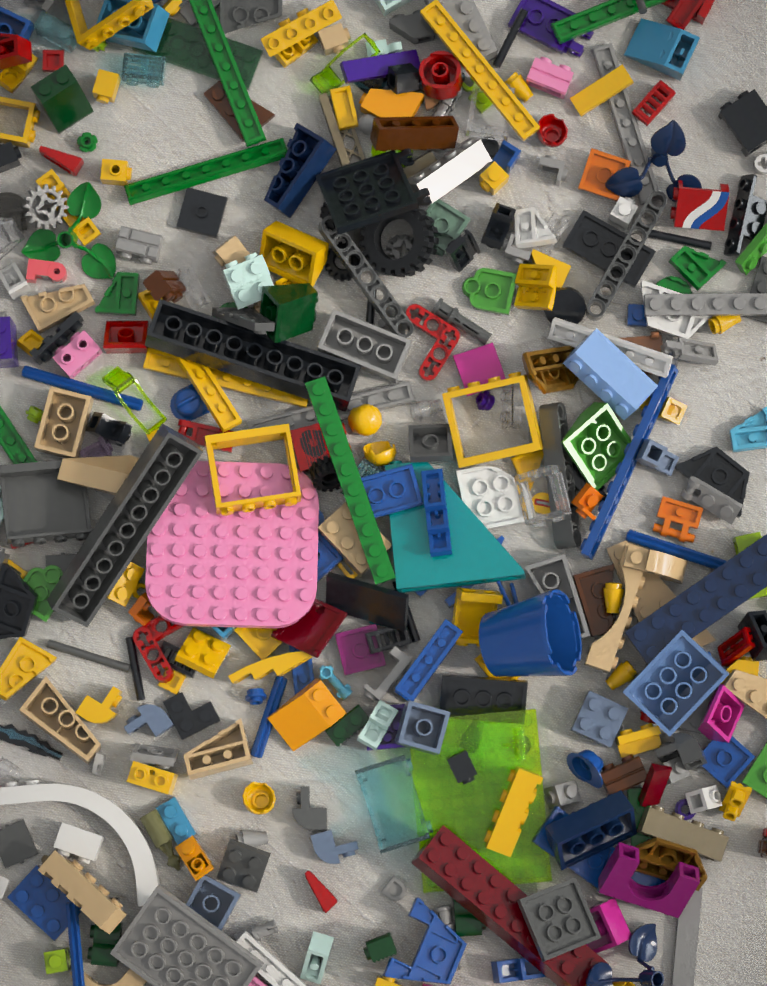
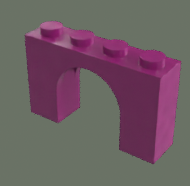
M619 842L598 878L599 893L679 918L700 883L699 868L678 862L667 881L656 886H644L636 883L631 878L640 863L639 848Z

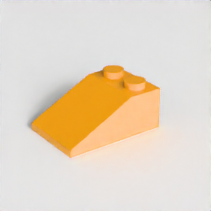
M316 678L268 716L267 719L291 750L295 751L331 727L347 713L323 682Z

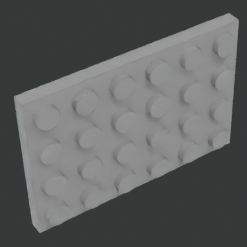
M160 885L155 888L110 953L153 986H248L264 964L263 961Z

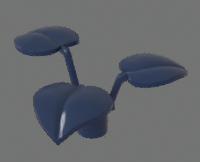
M675 120L670 121L666 126L653 134L651 138V157L648 158V162L640 176L636 168L626 167L615 172L605 183L606 188L618 196L624 198L634 197L641 192L643 188L641 180L644 179L651 163H653L657 167L666 166L672 184L666 188V193L670 200H672L673 188L677 187L678 180L683 181V187L702 188L699 179L693 175L684 174L675 180L672 174L668 154L678 156L686 147L684 132Z
M650 923L638 927L629 938L628 947L630 954L637 956V962L647 969L643 970L638 978H612V968L607 963L599 962L591 967L586 978V986H613L612 982H639L642 986H663V973L655 971L653 966L645 963L651 961L657 952L656 924Z

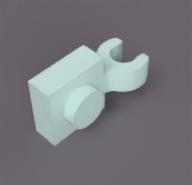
M386 39L366 42L368 57L403 52L401 41L393 42L387 45Z

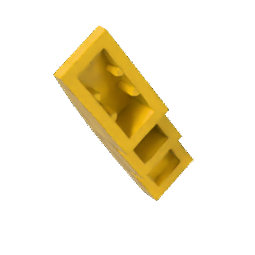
M303 651L281 654L248 665L228 677L233 684H237L250 675L255 680H260L275 671L277 676H283L314 656Z

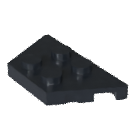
M717 446L676 465L675 469L689 479L691 476L697 477L743 505L750 472ZM742 508L739 511L737 518H739L742 515Z
M7 563L2 564L0 570V639L24 637L27 635L38 595Z

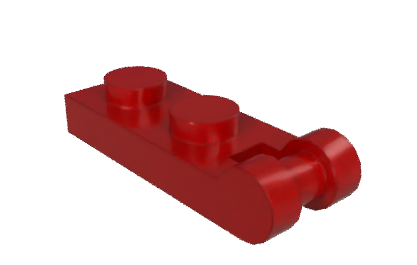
M179 419L178 432L202 447H205L206 435L223 433L218 427ZM187 429H193L192 436L186 435ZM233 447L215 450L232 453Z

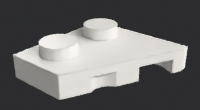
M535 207L516 210L514 219L517 248L523 249L557 243L555 235L552 234Z

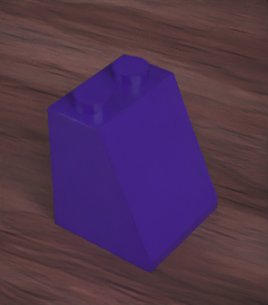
M10 316L0 317V368L19 367L16 325Z

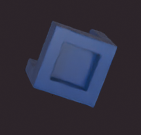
M503 140L500 149L491 163L495 161L509 174L520 158L521 150Z

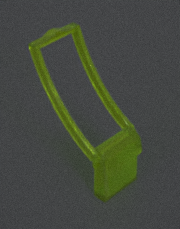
M366 33L344 48L321 72L311 77L310 81L321 94L328 93L330 89L338 88L345 83L344 80H340L330 66L363 37L376 51L370 57L377 56L381 52Z
M117 366L102 377L103 383L112 388L123 407L146 434L149 435L167 421V418L152 403L137 380L129 372H125ZM133 383L150 406L162 418L148 430L136 418L120 396V393Z

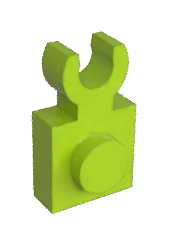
M470 77L473 85L469 87L463 82L462 88L464 91L471 93L468 97L469 101L482 114L493 104Z

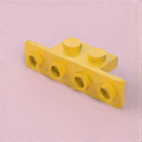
M330 0L311 10L305 8L297 12L298 17L293 20L286 18L279 22L280 27L260 39L267 54L272 57L340 20L342 16L334 1Z

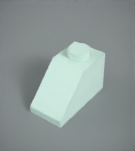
M313 931L301 972V979L321 984L334 937Z

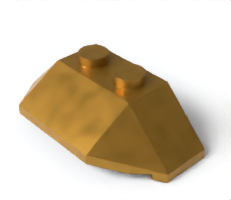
M563 346L523 353L522 361L528 379L543 394L573 389L579 378L563 362L575 347Z
M658 837L635 846L639 848L640 860L635 870L637 872L667 881L678 862H683L699 868L700 883L696 891H699L707 880L706 871L695 849Z

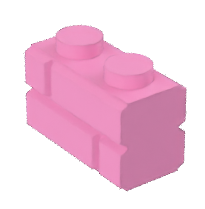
M535 57L526 79L527 85L564 99L574 72H571V68L566 65L560 64L556 66L551 64L552 61L546 57H540V59Z

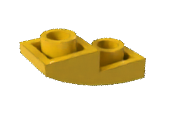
M312 34L274 56L285 68L310 50L319 40Z

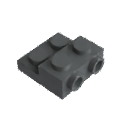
M449 424L408 425L410 463L453 461L452 437Z

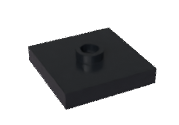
M187 188L176 227L217 238L228 198Z

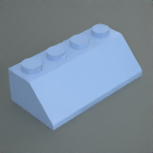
M597 328L574 348L563 362L602 401L608 403L610 408L623 420L634 413L658 387L654 381Z

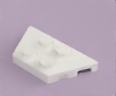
M644 280L640 284L643 305L645 294H682ZM652 316L645 318L648 328L677 338L689 339L711 316Z

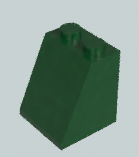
M66 64L31 86L37 102L59 134L94 112L79 83Z
M310 283L263 286L260 314L275 323L274 331H266V334L274 343L313 330V323L316 321L315 308L319 297L318 292Z

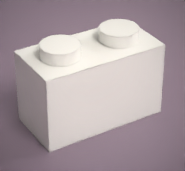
M62 822L53 847L58 848L57 852L69 857L70 853L78 856L77 860L90 864L91 860H97L104 836Z

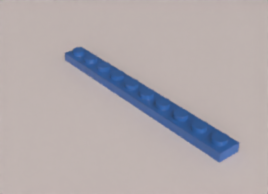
M671 364L667 378L658 377V387L650 395L651 400L648 406L645 405L642 410L641 417L643 418L640 424H637L633 430L634 437L632 442L627 444L624 450L625 457L616 467V477L607 487L608 494L606 499L601 501L598 507L599 514L596 520H593L590 524V534L581 544V554L589 560H593L638 462L636 456L644 439H648L679 372L673 364Z

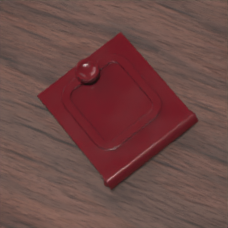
M315 599L309 612L299 619L298 622L287 627L278 628L276 631L274 630L271 637L318 658L346 618L347 613Z

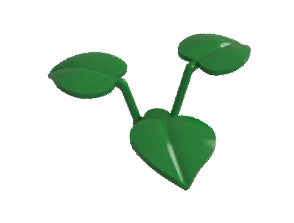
M85 182L77 186L67 200L69 214L78 216V219L68 228V231L59 233L56 238L53 231L49 229L43 230V228L38 229L29 237L21 252L29 259L54 262L61 254L58 245L62 248H78L88 253L83 256L81 262L82 269L88 276L95 279H112L116 272V260L112 250L101 243L95 244L91 250L78 245V237L73 232L74 228L82 220V217L85 219L88 217L90 219L95 218L102 206L100 196L92 184Z

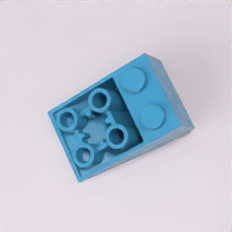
M641 18L624 56L680 81L700 37L680 28Z

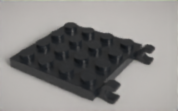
M410 148L404 149L399 153L391 150L315 175L338 235L418 209V204L427 206L432 203L428 188H422L417 192H413L401 164L404 166L414 164Z

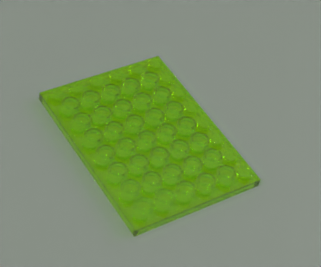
M536 709L451 716L448 720L440 754L432 755L410 748L419 851L433 832L444 825L513 884L552 881L550 854L532 842L546 821L543 780L541 785L537 784L536 786L537 795L531 805L529 804V813L524 825L520 827L522 830L511 858L487 849L485 847L486 842H483L487 830H492L494 822L491 819L495 809L499 810L502 804L499 801L503 789L507 790L510 782L507 781L510 770H515L516 766H519L542 776ZM466 749L477 775L474 776L475 780L463 785L462 782H457L446 758ZM421 872L423 893L444 891Z

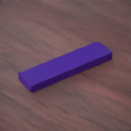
M415 49L343 61L340 63L345 84L388 77V66L411 63L419 70L420 60Z

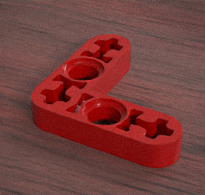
M412 304L406 309L405 314L415 327L436 339V342L418 370L419 377L422 380L432 381L438 375L458 343L460 333L455 327L422 306ZM417 309L419 311L418 315L422 318L425 314L428 316L424 320L423 325L419 324L421 319L418 317L411 318L410 310L414 311ZM435 320L438 323V329L430 331L427 328V322ZM452 331L455 341L452 339L449 341L447 346L451 348L448 350L445 345L439 344V341L444 343L447 338L445 332L449 334ZM437 348L445 352V357L441 360L436 359L433 355L434 350ZM432 362L440 365L439 367L434 365L432 368L433 376L428 375L426 377L424 375L425 371L423 368L427 369Z
M161 615L149 621L145 626L136 629L133 633V640L156 680L160 683H167L172 680L174 672L157 642L183 626L177 624L172 626ZM159 622L167 623L165 631L158 632L156 630ZM142 633L147 635L146 640L150 644L147 647L142 640H139ZM151 650L159 652L156 660L148 659V653ZM158 664H161L164 670H168L166 677L160 675L161 672L157 667Z

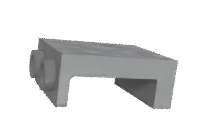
M396 646L391 650L389 656L398 663L377 690H373L366 683L363 685L364 695L372 702L375 700L379 701L385 696L412 661L411 658Z

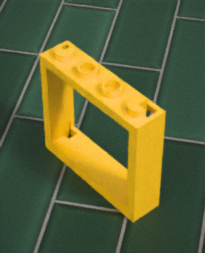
M65 0L76 41L89 50L97 47L100 43L112 37L124 27L129 26L130 23L154 8L152 0H132L88 30L79 0Z
M521 372L508 374L509 378L501 380L500 376L489 378L488 383L480 385V381L468 383V388L460 389L459 386L447 388V393L442 394L459 468L543 449L527 374L521 375ZM519 383L533 443L465 458L451 398Z
M289 424L205 436V447L216 514L227 516L236 511L247 513L254 511L256 508L273 509L276 505L294 506L297 502H301V491ZM284 440L292 492L222 503L213 450Z

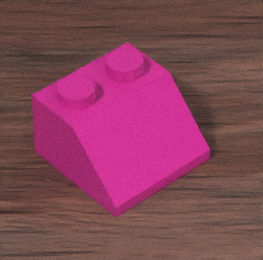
M720 684L708 704L698 730L709 740L729 743L745 705L727 687Z
M615 898L589 908L601 935L600 939L586 944L595 953L618 946L629 940L631 933Z

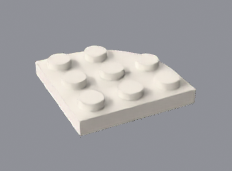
M478 466L456 471L461 500L488 530L531 521L523 488L510 474L492 466Z

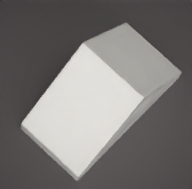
M15 262L0 270V279L13 300L31 290Z

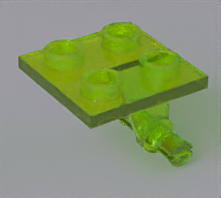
M522 722L479 724L481 768L524 766L527 743H525V730H523Z

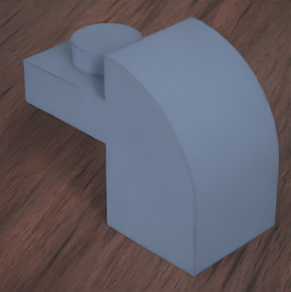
M644 439L636 460L646 467H651L667 476H671L679 457L668 452L667 447L651 439Z
M146 704L137 708L141 716L138 717L136 714L129 718L124 729L131 735L148 724L155 737H159L175 725L163 709L156 705Z
M332 830L310 835L315 853L326 863L339 864V854H342L343 858L356 855L355 850L359 849L357 841L336 846Z

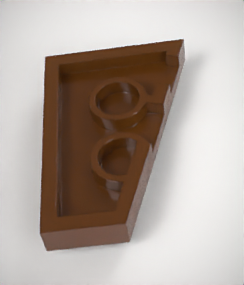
M218 81L203 94L244 142L222 83ZM251 100L261 127H263L275 117V114Z
M614 564L573 576L591 637L607 633L613 625V613H606L603 588H605V583H613Z

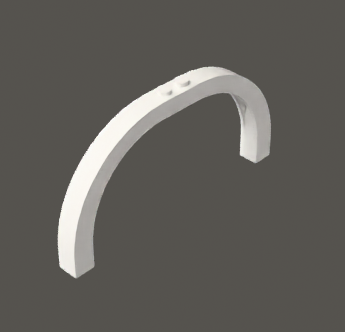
M39 780L26 781V785L18 786L17 782L5 783V787H0V806L45 801L68 802L94 812L109 823L121 837L131 856L136 878L138 906H143L155 888L160 885L154 854L146 837L135 821L111 800L85 788L65 784H39Z

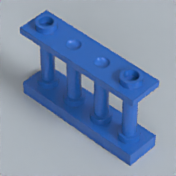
M445 619L395 687L394 692L407 701H414L453 648L463 631Z

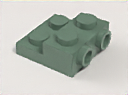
M438 199L430 204L426 210V216L432 217L434 222L431 225L437 227L438 233H434V237L439 238V244H433V249L437 250L436 254L438 256L446 255L448 257L445 249L452 240H456L461 236L471 218Z

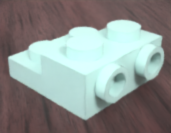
M256 252L245 256L246 261L239 264L237 260L225 264L226 269L221 270L237 310L261 301L263 286H274L262 254L257 256Z

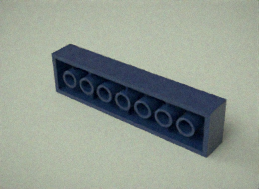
M767 534L625 632V635L647 666L681 630L686 632L691 638H694L767 587Z

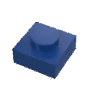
M628 304L627 326L647 327L646 318L644 317V305Z

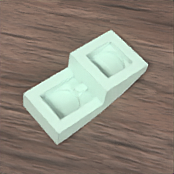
M379 700L357 741L376 751L399 710Z

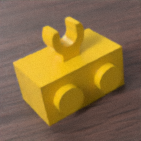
M130 562L107 599L124 607L128 604L131 596L139 599L140 595L137 594V589L140 587L146 589L145 584L139 582L145 569Z

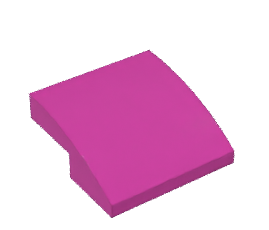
M493 342L453 355L464 388H468V383L480 381V385L486 384L489 378L500 376L501 380L506 379Z

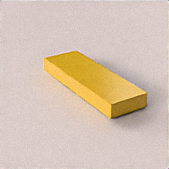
M622 64L572 96L570 100L582 117L634 82Z

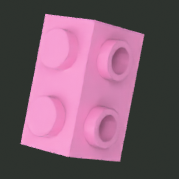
M85 330L81 333H75L70 338L71 342L65 347L62 345L54 352V361L70 379H73L103 353L101 348Z

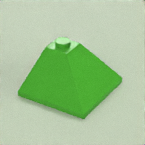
M594 402L583 411L561 441L587 483L597 491L615 475L617 465L625 457L624 450L627 444L632 442L608 403Z

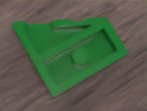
M117 272L113 283L104 293L105 296L99 306H96L95 312L99 314L136 316L139 273Z

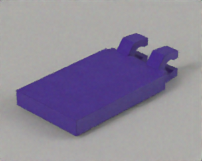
M521 0L508 23V27H512L522 8L528 11L518 32L561 54L569 51L571 54L579 58L584 52L583 45L575 42L574 39L559 44L551 29L552 23L576 13L551 0ZM588 32L581 35V37L590 40L594 32Z

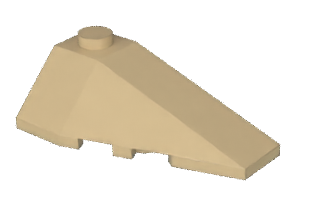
M124 455L62 459L57 480L115 495L139 458Z

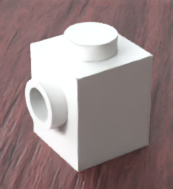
M620 196L608 220L627 229L639 206L635 205L636 202L633 199Z
M716 785L685 793L691 814L722 806L721 795Z

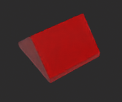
M106 321L103 343L106 354L147 353L148 347L145 346V341L148 333V321Z

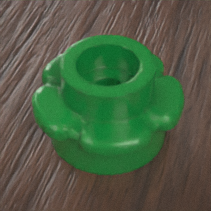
M85 132L82 136L78 137L77 144L82 152H92L96 149L98 140L95 135Z

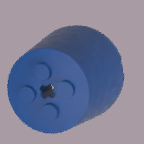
M551 590L483 615L479 625V645L484 663L494 676H570L575 674L578 670L576 662L581 661L582 641L576 612H571L568 606L570 600L567 595L561 590Z

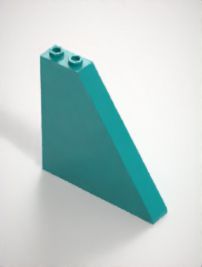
M392 461L390 465H385L386 471L412 464L423 501L422 506L389 515L396 589L398 592L406 593L497 582V580L502 582L526 579L522 567L445 480L452 554L431 557L421 471L434 470L429 462L402 463V461Z

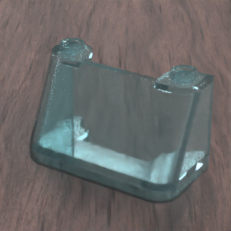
M405 755L355 770L357 780L362 786L361 791L365 798L375 835L378 837V847L381 854L431 838L430 833H433L430 820H425L410 771L414 770L411 759H406Z

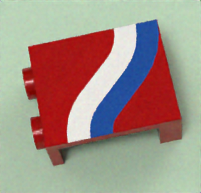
M678 180L677 187L673 188L672 200H676L675 207H671L670 219H673L674 227L724 231L730 193L728 184H720L719 190L683 187V181Z

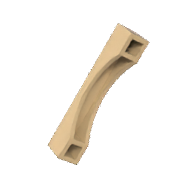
M627 542L624 545L618 563L624 586L621 610L609 631L590 645L584 663L586 666L606 673L616 668L619 659L615 657L617 650L622 649L625 642V637L622 636L624 629H629L632 617L629 616L631 608L635 609L639 597L636 596L638 588H643L646 577L642 576L644 571L623 567L627 546L639 547Z

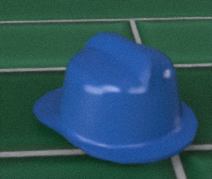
M193 384L177 391L171 399V411L177 419L191 421L210 412Z
M591 750L568 754L566 759L570 771L578 779L596 788H601L603 780L600 772L604 764L602 758L598 757Z

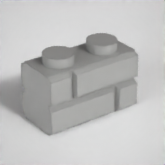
M121 226L115 251L119 254L120 258L131 260L134 257L140 259L139 262L151 265L152 262H158L163 237Z

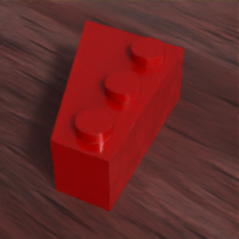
M0 33V70L32 62L31 41L19 35Z

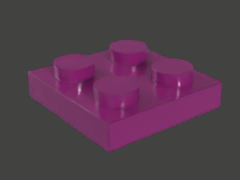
M376 624L335 634L345 676L386 666L383 651L370 654L365 638L366 633L378 630ZM373 636L374 647L379 648L376 636Z

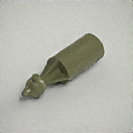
M157 809L141 817L140 820L156 849L159 848L168 856L167 865L174 867L177 871L181 870V857L174 855L171 841L173 838Z

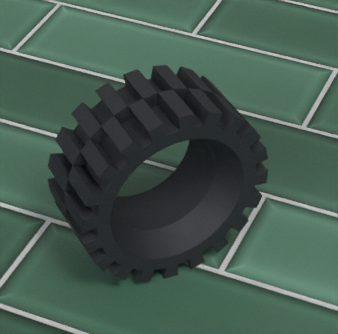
M418 208L367 225L365 230L360 229L359 234L364 236V240H359L360 246L365 247L362 254L364 257L369 258L368 262L371 266L376 267L375 270L387 275L405 277V275H416L415 271L422 272L425 270L423 265H430L433 261L429 258L430 254L436 255L437 250L433 249V244H439V238L434 237V233H438L437 227L431 225L434 222L432 217L426 216L427 212ZM404 219L412 227L414 233L413 246L405 256L399 259H391L382 249L381 235L384 228L391 221Z

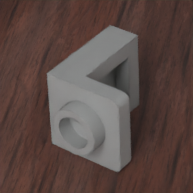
M552 155L541 156L538 169L558 174L556 186H559L560 181H565L567 169L564 168L565 162L557 160V157Z
M511 234L509 239L505 238L502 250L505 251L504 257L511 259V262L516 265L528 264L531 252L512 246L514 234Z
M680 756L659 764L672 767L666 785L690 776Z
M575 780L544 788L545 801L549 809L581 801Z

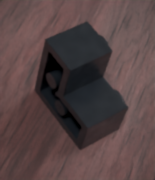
M766 610L747 612L739 623L738 629L740 631L744 627L751 628L749 635L753 636L751 642L755 643V647L749 651L752 660H767Z

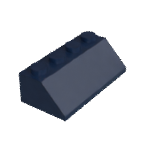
M621 790L545 826L548 843L561 871L637 834L634 807Z

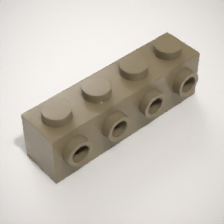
M652 805V808H644L637 829L638 833L651 838L658 837L695 849L699 856L711 861H722L729 837L723 835L724 831L713 827L711 830L706 829L703 823L692 820L690 823L684 820L683 815L672 812V815L664 813V808Z

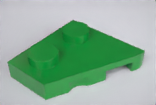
M687 246L682 247L668 261L697 291L727 263L722 259L718 261L710 258L708 254L696 252Z

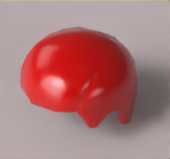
M547 114L538 121L540 129L536 132V135L543 145L551 148L558 147L567 139L568 129L563 119L556 118L554 114Z

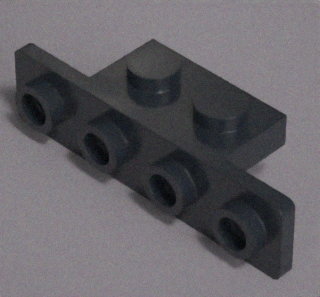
M743 175L739 181L733 215L729 224L728 237L725 242L724 255L726 256L739 255L743 237L752 241L764 226L767 201L753 195L757 175Z

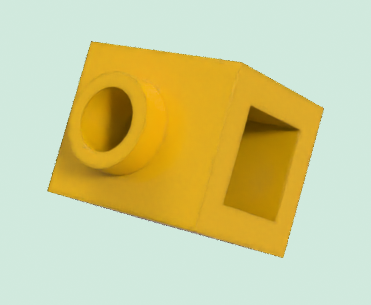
M101 69L98 70L92 91L96 101L103 104L115 102L121 81L119 74Z
M102 159L100 177L102 184L127 185L128 180L132 178V168L129 167L128 161Z
M494 161L480 174L479 185L484 191L490 192L494 196L508 182L509 175Z

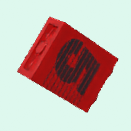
M343 422L342 426L345 434L347 435L346 428ZM319 423L290 430L300 472H309L310 466H312L313 462L317 463L318 458L322 460L324 459L323 456L326 455L327 458H330Z

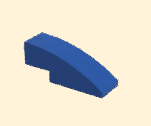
M524 957L491 961L494 983L546 977Z

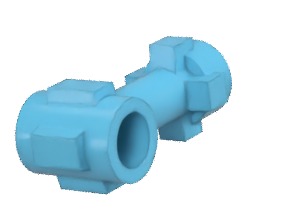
M322 665L319 668V677L321 680H328L338 691L336 695L339 698L345 700L353 692L349 684L344 686L333 674L334 669L331 665Z

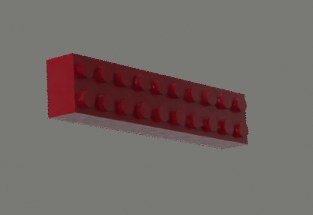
M444 825L433 832L411 861L417 869L557 986H586V978L591 967L599 962L607 963L587 945L542 962L517 903L519 899L527 897V895Z

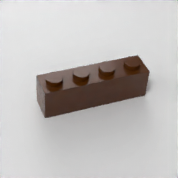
M453 116L374 118L370 140L376 151L383 152L387 150L402 151L407 148L411 150L454 149L459 126Z

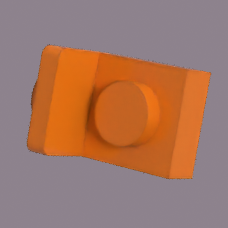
M586 483L571 503L577 507L575 512L584 519L588 516L595 520L596 516L591 512L604 496L590 484Z
M146 592L139 597L128 611L133 616V619L143 626L154 618V615L148 610L151 605Z

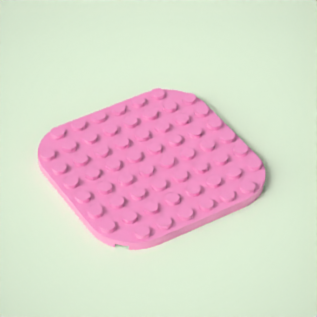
M197 461L147 536L145 588L152 608L163 619L181 626L283 628L298 622L311 609L317 592L319 498L316 488L309 477L297 469L301 502H297L294 506H285L283 504L276 505L273 509H264L262 507L256 508L252 512L236 511L231 515L223 516L216 514L208 461ZM215 461L222 503L292 492L289 469L286 464Z

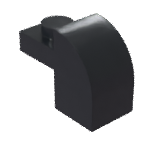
M496 203L481 243L486 244L490 248L500 250L516 210Z
M94 412L85 431L102 440L122 447L130 438L133 425L117 421L104 413Z

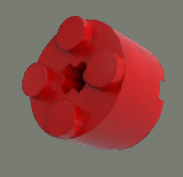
M435 51L429 57L422 60L419 74L425 94L437 100L455 98L462 87L463 77L460 63L453 54L447 51Z

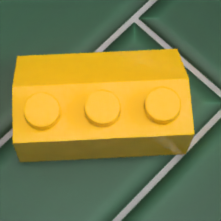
M275 221L263 229L259 255H263L269 271L298 284L310 283L313 287L327 262L329 243L279 221Z

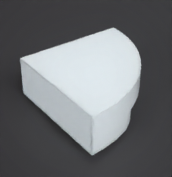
M96 753L92 769L93 775L100 776L102 774L106 760L105 755Z

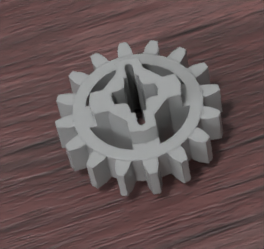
M43 184L41 189L37 185L35 186L36 192L31 189L28 191L30 197H24L27 204L22 205V208L27 209V212L23 215L30 216L29 224L36 222L35 228H39L41 225L43 230H48L49 225L52 229L56 228L55 222L62 224L61 217H67L64 210L68 209L69 206L64 205V202L68 199L61 198L63 191L56 192V186H52L49 189L48 184ZM45 193L52 195L55 199L48 198ZM36 198V200H37L36 205H35V207H32V206H33V201H34V199ZM53 203V205L49 206L47 210L38 211V209L42 208L44 204ZM56 207H58V213L55 216L54 212ZM39 214L43 216L44 220L46 221L39 219L36 215Z

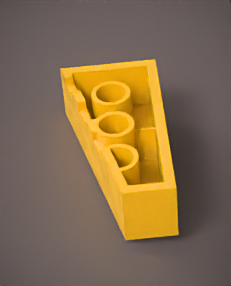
M516 766L515 770H510L507 781L510 782L507 790L503 789L499 801L502 804L499 810L495 809L491 819L494 822L492 830H487L483 842H486L485 847L487 849L511 858L522 830L520 827L524 825L527 819L529 804L531 805L537 795L536 786L537 784L541 785L543 780L541 775Z

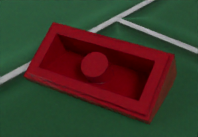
M651 763L638 798L640 806L647 807L660 803L672 767Z

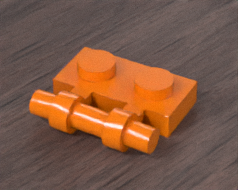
M663 496L656 517L664 519L663 525L654 523L652 531L660 533V536L663 537L671 536L677 538L678 541L683 543L685 541L693 543L695 535L688 533L689 527L698 529L703 508ZM670 523L681 524V531L670 528Z

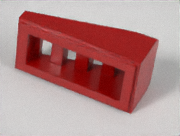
M660 80L632 111V114L648 126L673 99L676 92ZM653 96L656 97V98L661 102V104H660L659 102H657V101L653 98ZM647 102H648L649 104H651L656 110L652 109V108L647 104ZM641 109L646 110L651 116L646 115Z
M44 146L39 148L41 156L73 176H76L84 165V161L80 157Z
M308 870L305 873V877L321 908L327 913L338 900Z

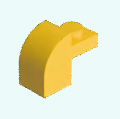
M113 686L102 704L87 695L75 713L95 724L108 723L118 715L111 708H116L123 698L120 696L122 691Z

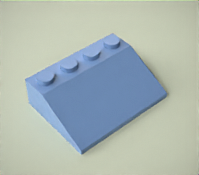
M681 630L628 685L623 693L670 737L730 673L686 632Z

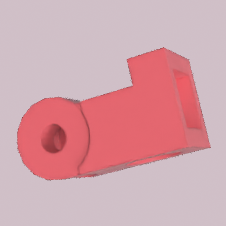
M29 259L26 280L27 283L36 284V279L40 278L59 284L66 280L67 271L64 265L58 262Z

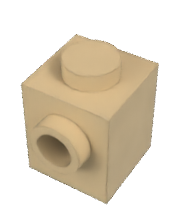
M341 23L318 31V38L325 56L332 53H343L349 47L348 40L351 37L348 29H343Z

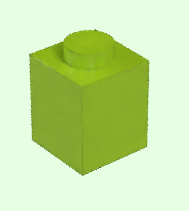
M68 948L43 953L47 974L71 970Z

